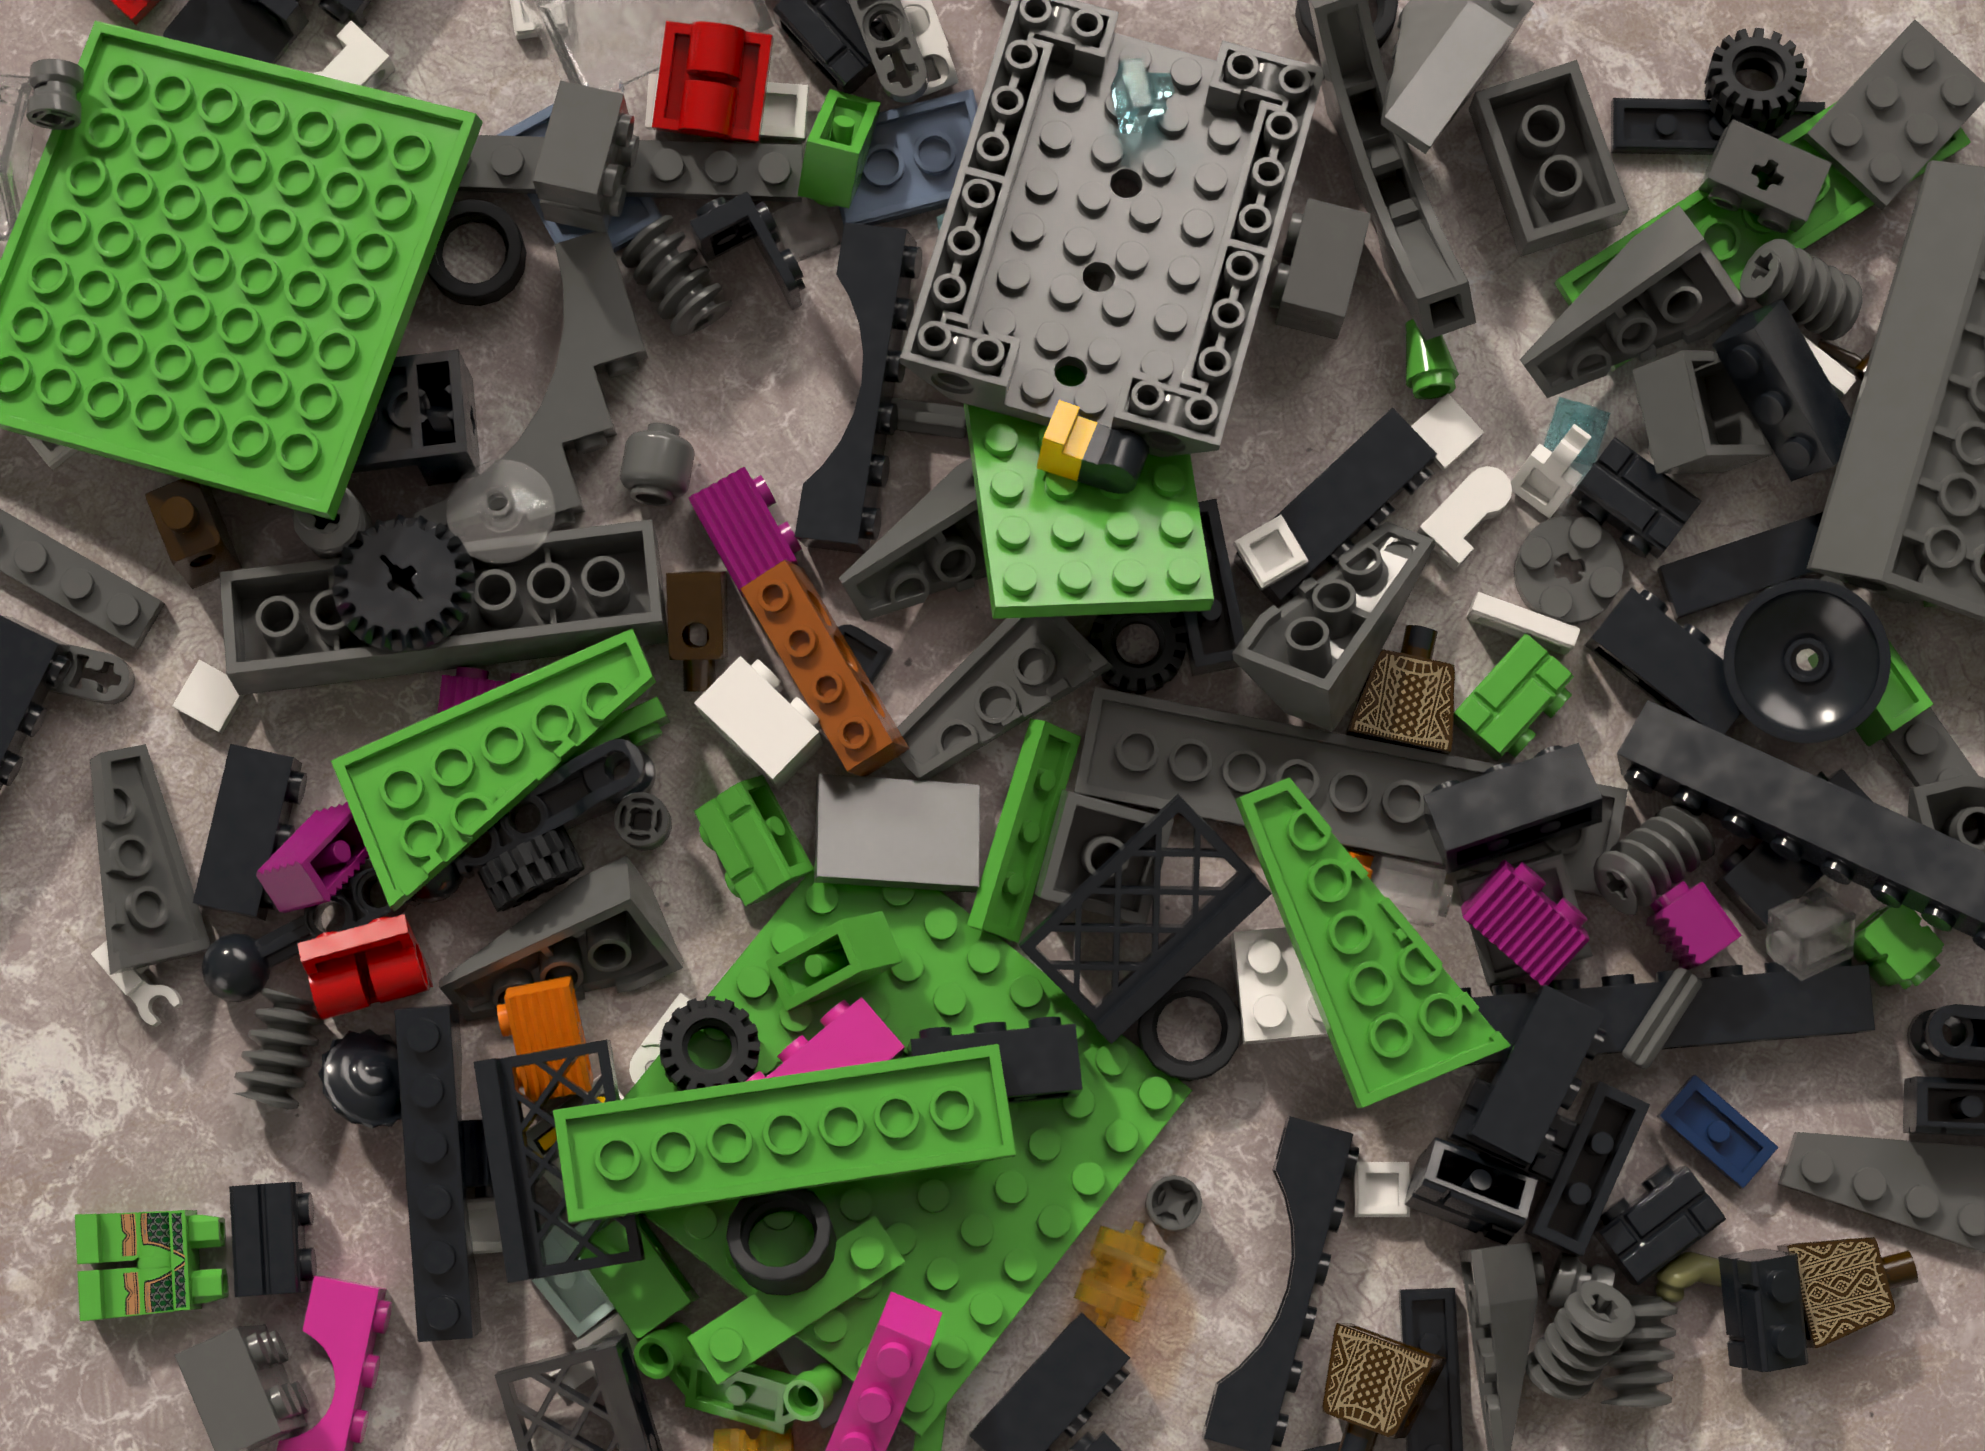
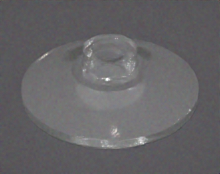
M494 460L476 466V468L469 470L458 480L450 493L446 515L450 532L455 536L458 535L470 556L489 563H509L525 558L545 542L554 524L556 508L548 483L536 470L517 461ZM503 497L508 500L506 507L502 510L494 511L489 508L490 502L496 498Z

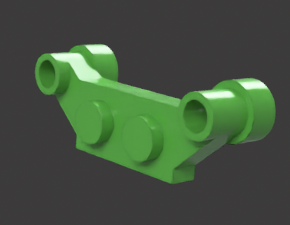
M672 1322L664 1329L650 1332L637 1343L634 1349V1359L639 1370L653 1379H662L669 1376L685 1395V1407L783 1435L793 1427L795 1419L801 1421L817 1419L830 1407L833 1396L842 1386L840 1372L828 1363H821L814 1369L804 1371L797 1376L752 1363L719 1386H716L687 1341V1337L692 1332L686 1325L680 1322Z

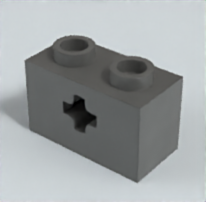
M1732 120L1720 137L1698 189L1710 194L1708 197L1709 201L1718 207L1729 211H1738L1739 208L1758 215L1757 221L1770 230L1787 233L1789 229L1797 232L1807 222L1832 163L1736 120ZM1759 172H1764L1768 175L1766 184L1769 187L1766 190H1761L1757 187L1759 178L1756 175Z

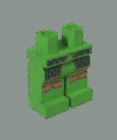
M197 1210L75 1215L77 1264L137 1261V1267L77 1271L80 1321L202 1309V1303H210L228 1298L229 1284L226 1268L200 1270L199 1248L225 1246L226 1227L223 1217L197 1215Z

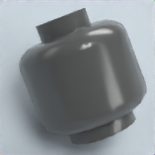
M650 423L647 430L634 432L628 437L624 449L620 480L624 487L630 490V497L635 501L653 506H669L672 504L673 499L682 497L688 491L695 451L690 442L679 436L680 430L677 427L665 423Z

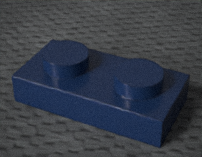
M1692 1075L1656 1116L1739 1189H1743L1779 1148L1696 1075Z

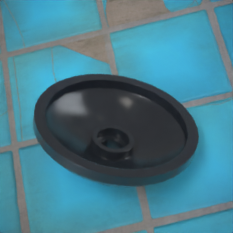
M1804 578L1773 585L1756 595L1745 605L1729 630L1724 648L1723 665L1726 683L1735 704L1756 727L1785 741L1818 743L1838 738L1852 731L1875 710L1888 684L1891 653L1885 629L1879 617L1866 601L1853 591L1839 584L1821 579ZM1811 649L1817 654L1818 663L1813 669L1804 670L1798 666L1796 657L1801 650Z

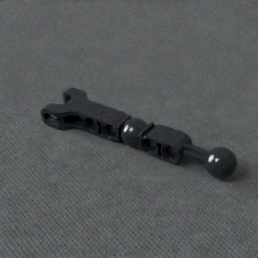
M624 739L609 740L567 762L548 776L487 831L491 835L492 844L487 854L483 857L472 858L468 850H464L395 912L389 907V904L381 908H376L373 905L370 891L373 884L379 879L374 867L366 869L354 875V877L348 878V883L342 884V889L336 890V895L330 897V902L305 908L303 916L258 939L248 934L239 933L221 936L209 946L203 957L202 974L204 982L213 995L224 1001L242 1002L252 999L266 985L270 975V968L299 954L297 943L315 939L318 935L327 932L321 920L324 910L329 905L339 903L344 909L345 922L336 931L340 932L366 925L376 918L399 916L406 910L408 905L416 907L421 902L435 903L445 900L457 891L464 877L470 879L475 876L474 869H480L492 859L499 858V855L517 848V845L523 842L527 843L534 837L541 834L543 836L552 830L564 828L567 831L583 822L616 810L623 798L632 793H647L653 787L656 779L654 762L646 753L638 749L630 741ZM630 760L628 774L621 779L615 780L613 774L615 767L624 761ZM525 805H536L541 815L540 823L533 831L520 833L515 824L518 810Z

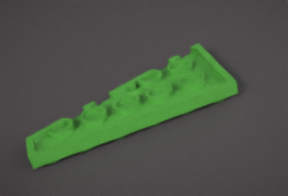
M633 628L331 760L389 907L394 912L656 682Z
M1290 777L1235 799L1357 1108H1364L1511 1046L1499 1031H1495L1478 1011L1479 1006L1469 994L1463 992L1442 967V961L1389 897H1385L1367 876L1369 873L1357 858H1352L1331 832L1332 828Z

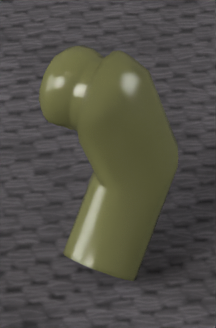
M1694 1252L1680 1254L1656 1274L1659 1281L1655 1286V1293L1658 1297H1663L1662 1300L1676 1303L1681 1301L1684 1297L1685 1288L1692 1286L1696 1282L1721 1287L1719 1259Z

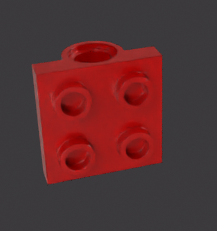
M666 21L652 122L653 130L760 143L773 35L748 32L737 26L716 22L696 21L692 22V24Z
M405 914L395 917L376 918L366 925L340 932H325L318 935L315 939L297 943L300 961L308 975L312 997L322 1020L371 1007L373 1003L380 1002V1004L423 993L433 987L430 968Z

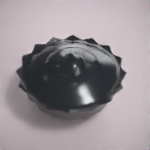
M371 1029L361 1033L349 1030L342 1039H333L330 1050L322 1054V1068L318 1075L323 1083V1094L334 1111L352 1124L363 1125L371 1129L378 1126L392 1127L397 1120L402 1119L397 1044H395L389 1034L377 1035Z

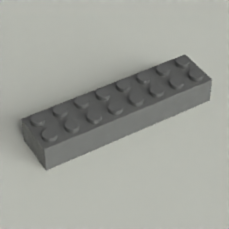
M650 519L462 542L469 552L475 570V593L469 611L459 626L447 637L436 644L415 651L396 652L379 649L359 639L345 625L336 608L332 591L335 576L334 566L338 565L341 557L219 572L226 674L238 695L450 670L457 669L458 667H475L572 655L631 628L636 633L641 646L668 643L659 543L653 521ZM386 564L392 573L395 583L390 590L394 591L401 587L406 592L410 591L421 602L422 599L416 594L411 579L415 572L405 576L400 571L396 572L394 568L392 569L390 565Z

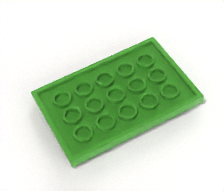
M1063 366L1055 372L1057 380L1065 386H1077L1085 380L1083 372L1074 366ZM964 403L993 619L1211 610L1214 595L1190 454L1157 457L1149 454L1134 490L1125 494L1112 493L1037 469L1042 440L1048 426Z

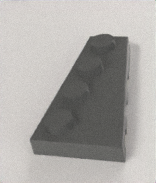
M1063 616L1006 618L897 727L910 748L899 755L898 758L919 780L927 781L1113 666Z
M146 744L99 753L90 759L110 975L198 955L207 951L211 943L199 906L193 903L194 891Z
M1794 1132L1778 1185L1985 1253L1984 1146Z

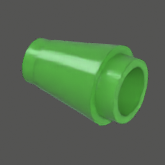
M1413 319L1407 321L1405 324L1406 386L1412 388L1415 398L1423 400L1435 399L1452 393L1456 389L1455 379L1459 373L1443 335L1425 341Z

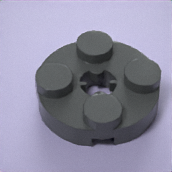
M1568 515L1548 519L1529 533L1519 548L1513 572L1517 591L1530 610L1563 623L1574 625L1595 618L1609 606L1621 589L1624 567L1620 549L1608 531L1603 529L1593 518ZM1568 556L1572 562L1579 561L1583 572L1579 571L1577 576L1582 579L1575 584H1570L1566 577L1558 579L1554 573V566L1560 567L1561 565L1557 561L1558 558Z

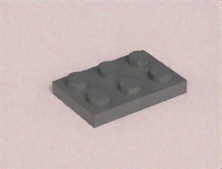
M1914 19L1803 139L1827 161L1831 162L1842 175L1878 208L1883 210L1984 103L1985 83Z

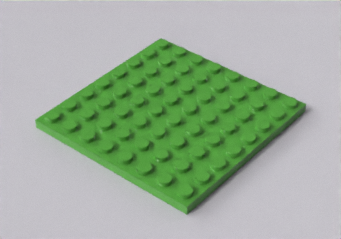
M95 20L78 65L84 69L85 73L84 87L81 92L76 94L77 100L82 106L81 123L72 129H52L0 260V429L335 520L483 122L476 113Z
M813 871L804 877L708 994V996H716L715 1000L725 1001L726 998L733 1001L734 1006L740 1010L743 1008L749 1014L752 1024L755 1023L758 1030V1040L760 1041V1053L753 1075L761 1071L767 1077L782 1064V1061L777 1056L790 1043L801 1035L808 1041L825 1028L820 1020L834 1006L843 1000H846L851 1006L861 997L905 1046L900 1058L908 1057L907 1047L910 1039L919 1038V1031L927 1028L951 1027L952 1035L974 1033L973 1026L977 1024L1006 1022L1007 1030L1029 1028V1020L1041 1017H1061L1062 1025L1076 1024L1083 1090L1078 1097L1008 1104L1016 1150L1015 1157L807 1188L813 1191L827 1207L836 1239H839L875 1215L905 1260V1263L796 1334L795 1337L828 1364L833 1365L844 1377L853 1383L891 1291L942 1312L931 1347L899 1420L921 1437L1192 1092V1089L1178 1078L1169 1077L1155 1068L1144 1052L1125 1036L1121 1035L1111 1044L1096 1029L1095 1024L1044 972L1000 937L967 926L970 914L939 890L815 883ZM883 911L903 962L864 983L786 1012L766 961L841 919ZM705 1028L696 1032L688 1043V1054L691 1060L703 1069L710 1070L723 1066L730 1058L732 1052L728 1037L722 1031L714 1028ZM660 1054L622 1100L678 1092L677 1086L673 1082L670 1083L665 1075L663 1065L661 1066ZM742 1198L642 1213L746 1298L759 1291L750 1286L737 1271L726 1239L729 1217ZM779 1211L767 1215L755 1224L750 1233L749 1247L751 1254L759 1263L765 1266L784 1267L796 1263L808 1254L813 1246L814 1230L809 1220L799 1212Z

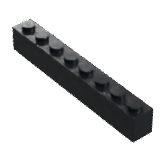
M1649 700L1646 702L1617 752L1621 775L1624 776V780L1630 786L1647 794H1651L1655 790L1672 798V802L1676 806L1685 808L1696 816L1705 813L1718 819L1726 830L1738 837L1749 839L1752 835L1770 843L1773 851L1788 860L1798 862L1802 858L1819 866L1821 872L1835 882L1849 885L1852 881L1871 890L1872 896L1887 906L1900 908L1901 905L1913 909L1921 913V917L1928 924L1939 930L1950 932L1954 928L1973 937V942L1985 950V852Z
M1838 956L1818 959L1819 969L1798 970L1797 960L1764 963L1765 973L1747 975L1743 973V965L1710 968V978H1699L1702 981V987L1661 1050L1874 1031L1875 1022L1868 964L1852 966L1851 956ZM1675 970L1656 972V982L1635 984L1634 974H1621L1601 977L1602 987L1581 988L1579 978L1552 980L1548 986L1605 1014L1599 1028L1607 1031L1596 1055L1623 1053L1624 1048ZM1526 983L1493 986L1494 996L1472 997L1470 987L1460 988L1463 992L1469 994L1479 1006L1478 1011L1495 1031H1499L1509 1044H1511L1536 992L1526 993ZM1508 1048L1465 1066L1501 1063Z

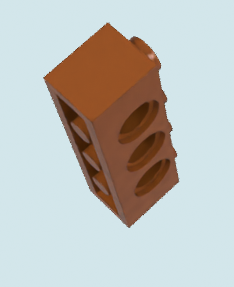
M783 560L740 588L810 709L819 717L820 720L818 722L847 772L867 777L910 749L802 567Z

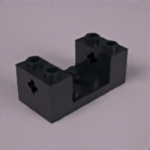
M459 349L395 357L352 473L417 465L428 486L473 481L481 477L473 378ZM267 502V504H268L269 506H271V505H277V504H273V503Z

